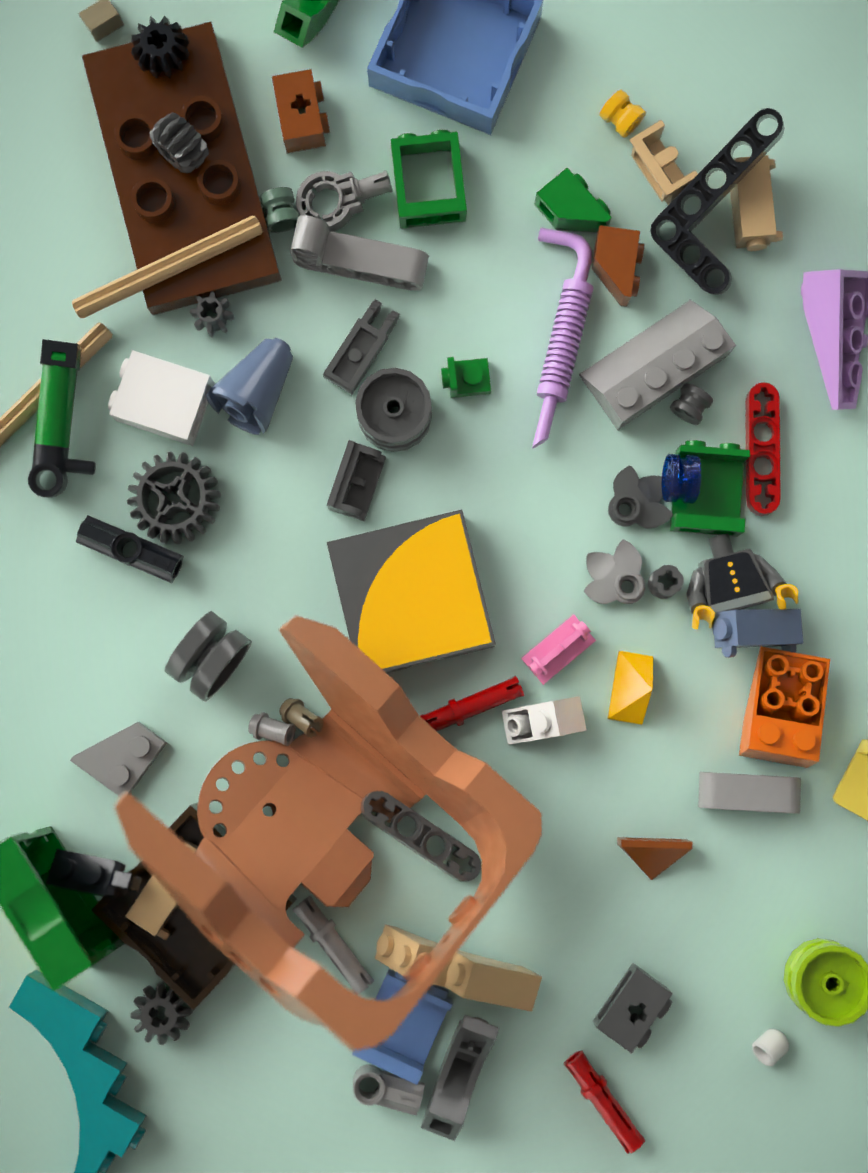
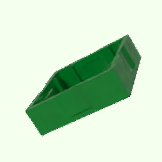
M49 826L37 829L31 834L25 832L10 836L0 843V907L54 992L125 943L91 911L99 902L94 895L46 884L56 849L67 851L53 828Z

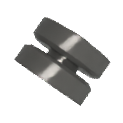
M396 367L381 369L369 376L359 388L355 401L356 414L360 429L369 442L379 449L391 452L408 450L421 442L429 431L432 419L430 392L419 377L411 371ZM397 406L399 408L397 413H390L391 407Z
M212 611L205 614L189 630L170 656L164 671L180 683L192 677L190 692L204 702L209 700L229 679L245 657L252 642L237 630L225 635L227 622Z

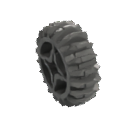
M167 452L166 462H163L159 455H154L155 466L151 467L147 462L142 463L143 469L147 472L143 476L137 472L133 473V477L139 481V485H129L128 490L137 494V496L127 499L128 505L137 507L130 512V516L133 519H140L137 524L138 529L143 531L149 528L147 536L151 539H154L160 533V542L167 544L172 534V539L177 545L181 544L183 533L189 541L195 540L192 531L195 528L201 534H205L206 529L201 523L204 520L211 524L215 522V519L208 514L209 510L215 512L220 510L218 504L211 502L212 499L221 497L219 490H210L218 484L215 477L207 478L211 469L207 465L199 469L201 461L197 457H194L188 463V455L184 452L179 455L177 462L174 453ZM170 473H182L181 477L177 476L169 484H162L157 481ZM193 477L198 482L200 488V502L198 506L189 500L188 495L192 487L190 482ZM150 491H153L159 497V505L156 509L158 514L155 519L149 509ZM161 491H165L168 494L173 492L175 495L177 491V495L187 505L185 506L180 502L175 504L173 501L171 505V501ZM179 512H186L192 515L184 522L172 525L165 524L168 519L172 520L175 514Z

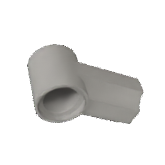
M367 1064L356 1070L353 1076V1092L355 1098L364 1105L376 1104L417 1115L423 1098L425 1087L423 1082L419 1081L418 1085L399 1076L381 1071L374 1065ZM364 1078H375L379 1082L378 1087L372 1092L363 1091L359 1084Z

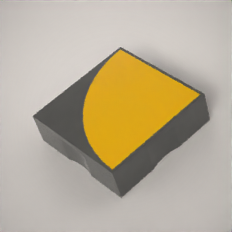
M462 509L326 542L349 639L386 673L407 669L416 664L441 658L448 659L495 647L496 643Z

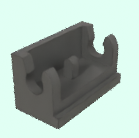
M348 440L327 502L329 510L365 521L386 460V456L381 455V451Z

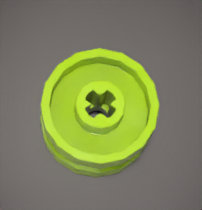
M822 938L803 942L792 951L785 964L783 980L788 996L800 1010L823 1025L838 1027L854 1023L868 1010V964L861 955L834 940ZM830 979V983L826 986V981Z

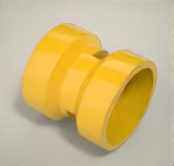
M620 89L605 103L599 116L607 123L612 122L616 126V132L623 138H626L637 128L647 112L639 105H633L630 102V96Z

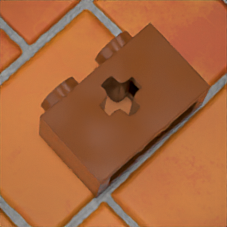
M312 69L272 76L286 152L292 153L325 147L324 134L330 133L327 113H320L318 102H324L321 81L314 82ZM305 108L306 113L299 114V109Z

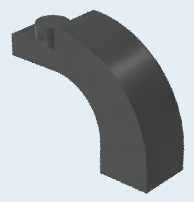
M464 1015L463 1020L459 1021L435 1081L421 1125L422 1129L453 1141L456 1139L463 1126L480 1070L496 1041L498 1027L490 1025L482 1018H472Z

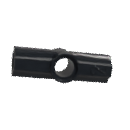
M89 515L81 523L77 532L76 543L167 582L173 583L182 567L183 555ZM129 541H135L137 543V552L132 557L125 558L123 547Z

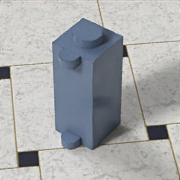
M750 609L716 612L713 623L715 648H722V653L725 657H735L738 647L781 646V649L784 651L796 653V645L803 644L801 609Z

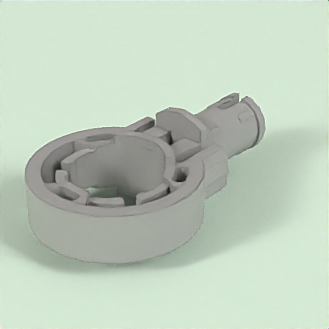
M386 170L361 180L354 178L352 172L339 175L330 171H321L310 175L300 185L296 196V205L300 215L321 219L318 213L313 211L312 200L315 198V195L311 190L313 188L317 192L323 189L335 190L339 194L337 208L331 214L322 215L323 221L328 224L329 231L333 232L345 226L352 218V215L363 212L362 205L365 203V200L388 192L391 193L393 189Z

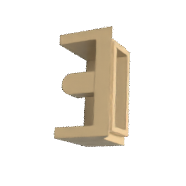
M660 120L629 140L633 145L632 158L662 202L665 200L669 205L698 174L694 170L686 176L683 175L675 163L678 156L677 148L673 146L665 148L660 140L665 127L663 121Z

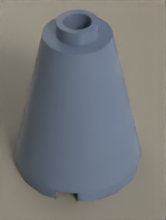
M279 338L263 340L210 388L206 395L208 403L218 414L221 409L230 415L227 421L243 431L254 435H259L262 431L264 434L271 422L293 360L290 346Z

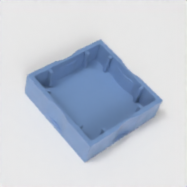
M399 0L398 7L389 23L385 26L367 67L369 86L491 135L540 22L544 0Z

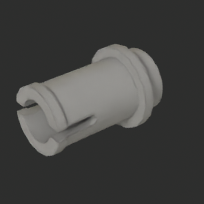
M264 712L254 714L248 727L249 733L253 734L255 739L261 740L265 738L286 746L292 743L296 730L295 725L269 718V715Z

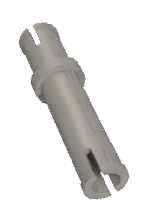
M311 896L292 909L311 933L310 939L313 943L318 942L354 990V993L360 994L368 988V984L371 985L374 982V979L370 977L334 929L336 924L332 919L328 921Z

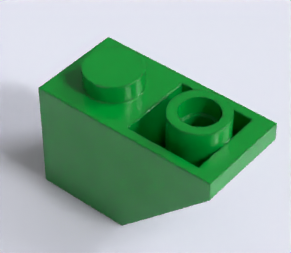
M568 167L536 193L534 205L556 230L597 233L600 225L609 227L612 218L606 203L600 198L595 199L588 191L589 188L586 181L579 174L576 173L574 175Z

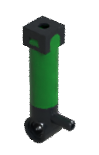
M42 339L40 364H42L32 470L28 476L29 487L36 495L41 497H56L62 494L68 483L67 472L93 475L96 470V463L94 461L68 458L77 371H80L82 347L77 343ZM48 470L55 474L57 481L56 485L50 490L44 489L40 484L41 475Z

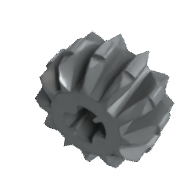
M172 112L161 118L149 132L152 143L159 150L158 152L175 169L182 173H191L195 168L197 169L203 164L204 159L209 155L207 144L201 138V134L185 118L180 117L176 113Z
M160 981L157 984L156 991L148 985L143 989L144 997L137 996L133 1001L139 1009L131 1013V1018L141 1020L134 1028L135 1032H141L145 1028L148 1031L145 1041L150 1042L157 1035L159 1045H164L167 1042L168 1036L174 1041L178 1040L181 1036L180 1030H187L190 1026L189 1021L184 1017L190 1016L193 1013V1009L189 1006H182L185 1002L180 997L178 998L171 988L167 992L164 981ZM160 1006L166 1008V1017L163 1020L158 1018L159 1011L157 1009Z

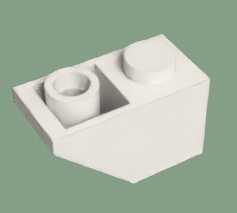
M580 696L502 711L508 745L587 731Z

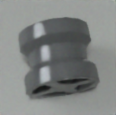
M685 383L680 389V398L672 402L670 410L682 420L693 425H699L703 419L702 412L711 406L713 398L701 388Z

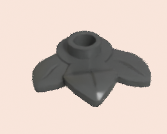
M632 466L621 470L614 479L613 490L615 496L608 505V514L611 520L619 526L626 527L636 523L647 529L656 528L666 523L673 515L667 507L659 503L665 491L666 478L651 475L639 479ZM621 504H627L630 507L631 513L624 516L619 512Z

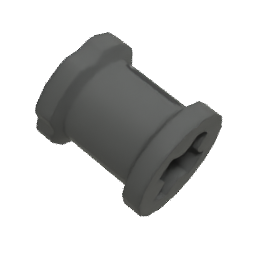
M663 565L649 576L648 588L655 597L667 599L682 589L684 583L683 575L677 567ZM667 574V579L673 582V585L666 590L663 589L664 585L658 582V579Z

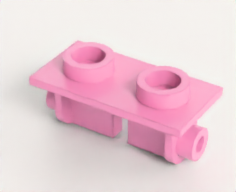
M573 614L521 659L544 685L596 640L590 634L591 631L583 621L580 622Z

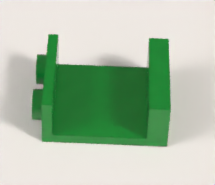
M698 440L685 441V445H680L675 451L671 506L673 515L670 520V531L710 535L729 534V536L738 537L745 532V518H740L744 461L750 457V450H742L739 444L722 443L719 444V448L706 447V442Z

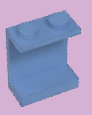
M388 969L375 1000L384 1001L389 999L407 981L399 973ZM432 984L391 1036L378 1046L353 1051L352 1055L418 1085L427 1056L447 1011H450L453 1005V998L447 996L449 991L442 986Z

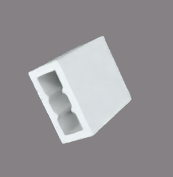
M132 350L129 359H124L121 365L120 378L122 380L118 391L114 390L110 396L108 403L109 414L117 422L193 446L208 405L206 395L210 388L215 385V382L208 374Z

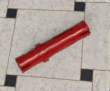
M513 676L511 679L458 701L451 699L448 701V705L427 714H422L420 717L434 730L439 731L454 724H457V726L463 725L464 720L518 697H523L524 693L521 685L518 684V678Z
M577 1051L564 1062V1066L581 1087L580 1092L585 1099H589L626 1153L635 1152L644 1144L645 1138L636 1129L623 1108L606 1086L608 1082L604 1076L598 1075L583 1051Z

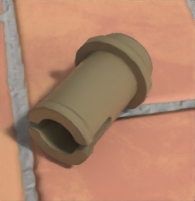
M289 698L280 707L279 713L282 721L295 725L306 736L310 738L316 736V733L310 729L311 727L318 732L321 731L323 719L305 708L303 701L300 699Z

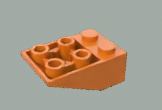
M760 647L743 720L739 756L809 768L819 762L830 659Z

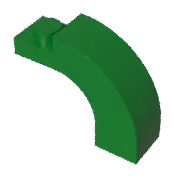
M283 0L274 33L303 48L322 30L339 0Z

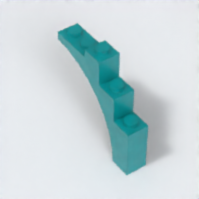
M35 970L26 975L9 1008L30 1022L51 1044L66 1069L75 1094L80 1123L79 1154L74 1173H107L116 1155L122 1158L129 1147L134 1150L137 1148L146 1132V1129L142 1128L141 1125L147 1115L114 1097L118 1094L127 1076L122 1074L127 1062L92 1043V1041L95 1043L99 1041L108 1025L103 1021L108 1010L64 985L53 992L42 973Z

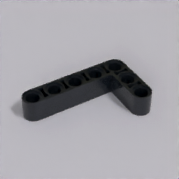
M766 108L757 112L657 216L651 225L650 232L653 240L707 293L714 295L723 294L731 286L732 275L729 269L691 231L781 139L785 129L784 122L780 113L774 109ZM771 118L776 120L778 127L772 135L764 136L758 132L759 124L764 119ZM740 145H748L752 148L751 157L742 163L733 160L734 150ZM715 171H723L726 173L725 184L718 189L710 188L708 185L709 176ZM693 196L700 198V210L696 214L687 215L683 208L685 201ZM666 222H673L676 226L675 236L667 241L662 240L659 234L661 226ZM689 246H698L700 249L699 260L691 265L686 264L683 260V252ZM712 270H722L725 277L723 284L719 288H710L706 281L707 275Z

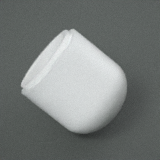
M769 1029L752 1044V1049L761 1063L773 1066L788 1052L789 1042L781 1031Z

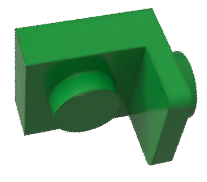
M447 357V367L441 368L443 389H450V398L491 394L488 358L454 361V357Z

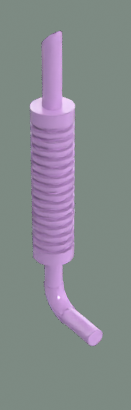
M540 228L538 241L569 246L577 252L578 262L574 278L564 281L561 299L557 308L555 325L551 333L552 338H550V344L548 345L549 351L546 353L547 357L544 361L542 377L540 378L536 394L544 399L532 448L538 447L548 439L557 402H566L567 389L570 387L569 383L572 379L574 363L578 354L577 350L581 342L580 337H582L585 318L589 309L588 305L590 304L594 288L586 282L592 263V250L589 243L582 236L573 232L569 233Z

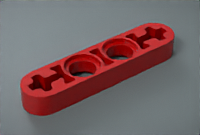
M762 382L750 389L745 400L746 450H750V457L746 460V503L748 509L758 516H766L775 511L781 499L780 397L775 386ZM760 391H763L764 396L771 400L764 406V415L771 414V417H753V414L758 415L761 412L760 401L754 400V397H757ZM757 424L769 426L772 433L770 440L763 442L756 439L754 427ZM759 457L767 458L772 465L770 474L760 475L754 469V461ZM771 480L772 485L768 484L765 486V497L771 498L772 502L767 504L764 509L760 502H755V497H758L762 492V484L755 486L754 481L762 483Z

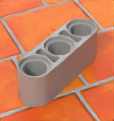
M700 772L698 807L800 813L801 778Z

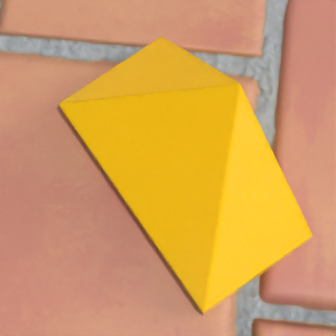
M618 651L607 719L643 724L653 690V656Z

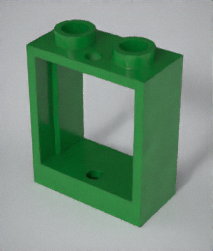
M441 129L433 131L430 135L417 136L413 133H405L397 138L390 139L400 229L466 222L467 207L458 132ZM450 151L456 198L406 203L401 156Z

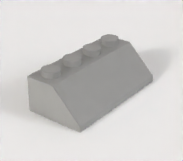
M689 300L580 373L579 376L613 425L619 430L680 389L685 383H689L726 358L736 345L715 316L692 300Z

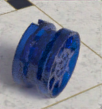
M668 454L664 461L661 479L663 500L675 503L678 499H681L683 503L694 504L698 498L701 485V462L699 457L696 455H686L685 458H680L679 454Z

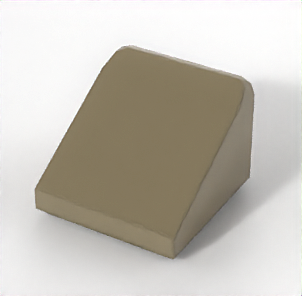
M99 0L78 13L96 42L124 26L119 13L109 0Z

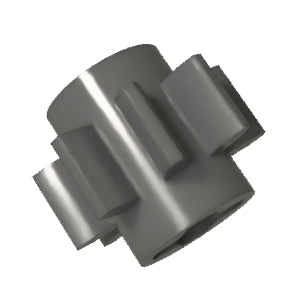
M212 291L210 297L202 299L197 296V309H190L193 317L200 318L194 323L195 328L199 331L205 327L210 337H213L214 331L222 330L226 333L227 328L225 325L227 320L234 319L232 312L224 311L230 305L228 299L224 298L219 302ZM211 310L217 313V316L212 319V317L207 316L208 311Z

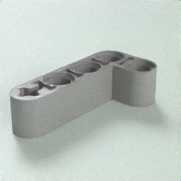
M307 215L298 216L290 249L293 262L302 268L412 291L422 289L429 255L419 249L329 231L328 224L325 221Z

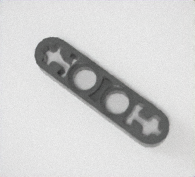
M373 791L363 798L361 812L370 823L452 878L459 881H471L479 875L481 860L473 850L388 793ZM382 798L384 800L383 808L390 813L394 812L395 807L399 809V812L392 817L389 827L384 824L389 817L383 813H377L375 816L371 814L373 807L369 805L370 800L377 801ZM404 816L411 817L416 824L414 833L409 837L402 836L397 829L398 821ZM434 835L439 836L444 842V850L438 856L430 855L426 849L428 839ZM453 846L457 848L452 853L459 859H465L467 856L470 858L468 862L469 866L472 867L470 872L463 871L460 874L458 872L460 866L453 860H448L447 866L443 864V861L451 854Z

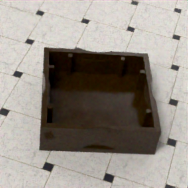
M198 803L190 805L169 829L184 843L187 840L199 846L204 836L198 825ZM220 824L213 827L215 836H225L226 830ZM140 862L132 870L126 872L133 874L135 877L142 878L138 893L118 889L116 897H103L91 911L127 946L145 957L156 974L194 1010L236 964L204 936L179 905L164 926L171 933L167 940L157 935L153 936L125 917L152 877V873ZM293 894L290 895L286 902V911L297 900Z

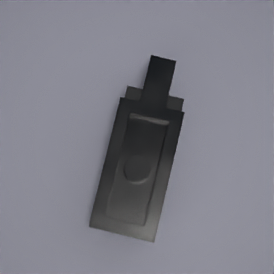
M56 849L46 884L113 898V896H117L118 889L138 893L142 878L125 873L126 865L116 860Z

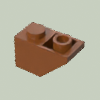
M600 225L596 235L592 270L619 305L627 307L631 296L637 297L640 276H635L634 273L636 263H642L644 243H639L640 231Z

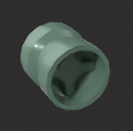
M276 187L261 194L262 207L268 214L266 218L268 230L278 233L294 229L299 214L292 205L295 201L292 189L289 187Z

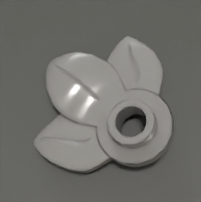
M622 540L618 544L613 556L602 552L587 554V570L594 581L585 588L584 593L591 600L600 604L611 603L615 600L624 604H632L642 598L645 592V581L639 574L642 559L639 552L630 542ZM624 581H630L633 584L634 589L631 593H625L622 590L621 585Z

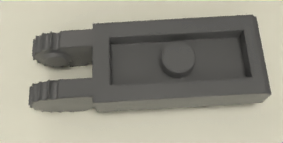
M376 299L371 303L361 319L358 318L323 373V378L353 395L388 340V335L399 319L400 314L393 310L387 315L379 330L371 326L370 324L378 316L382 303Z

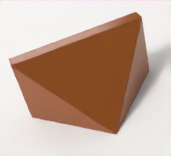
M617 837L619 847L651 880L693 849V842L688 839Z

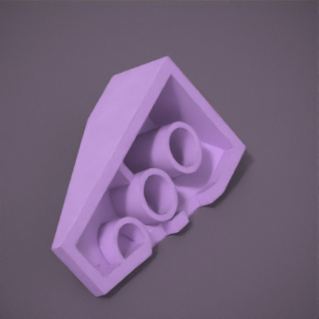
M837 269L803 272V283L801 286L803 309L832 410L856 409L863 372L862 365L858 360L862 348H867L868 336L863 334L866 318H868V271Z

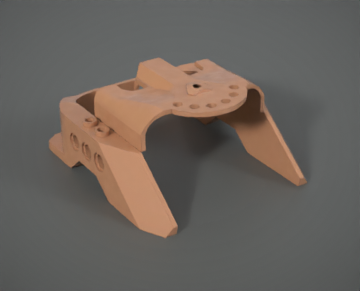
M296 615L286 622L279 631L331 708L322 718L323 727L321 731L318 732L311 727L310 729L316 733V736L310 738L303 733L293 740L289 746L276 741H257L237 747L223 756L210 770L201 787L197 805L198 825L204 838L195 852L129 792H124L118 798L115 809L130 849L204 936L287 1011L304 1021L324 1026L350 1051H357L378 1046L398 1029L534 853L542 835L541 812L487 763L457 750L424 721L414 709L401 686L336 627ZM256 753L263 754L266 758L265 764L257 765L253 760V756ZM278 755H285L288 758L289 763L287 766L281 767L277 764L276 758ZM234 762H241L244 765V772L241 774L234 773L232 764ZM218 779L227 780L229 787L226 791L217 789L216 781ZM373 791H383L411 808L422 800L425 795H428L474 839L482 859L481 882L474 897L471 895L464 897L447 920L452 923V926L428 955L426 952L421 953L402 976L407 983L387 1000L365 999L344 987L321 965L294 949L305 934L287 917L285 910L286 902L301 884L326 907H349L369 883L372 859L374 858L373 852L347 829L362 813L361 802L363 798ZM382 798L377 801L370 800L369 805L373 807L372 812L383 813L389 817L387 820L389 824L392 817L399 812L397 807L391 813L384 809L382 806L384 800ZM212 801L221 803L222 811L215 814L210 811L209 804ZM265 806L271 807L273 815L270 817L264 815L262 809ZM220 824L226 828L225 836L217 837L214 835L213 827Z

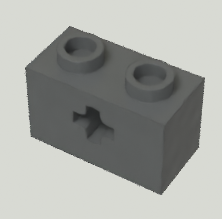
M632 963L593 1022L598 1030L630 1053H633L636 1047L642 1048L648 1041L652 1030L649 1028L657 1017L661 1019L669 1010L672 1004L670 1000L672 992ZM631 1004L636 1007L639 1005L642 1013L640 1015L637 1013L631 1015L628 1007Z

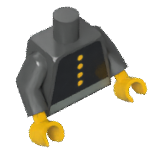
M729 534L709 538L714 558L704 560L698 564V568L692 573L686 592L691 613L693 614L692 628L695 630L699 627V620H706L709 623V628H712L716 612L741 610L773 601V595L777 596V606L781 610L786 609V601L784 599L786 597L792 598L796 604L799 602L797 588L794 585L787 584L777 570L760 555L753 554L751 549L733 552Z

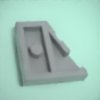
M136 722L74 755L70 761L120 797L124 792L131 793L167 742L140 722Z

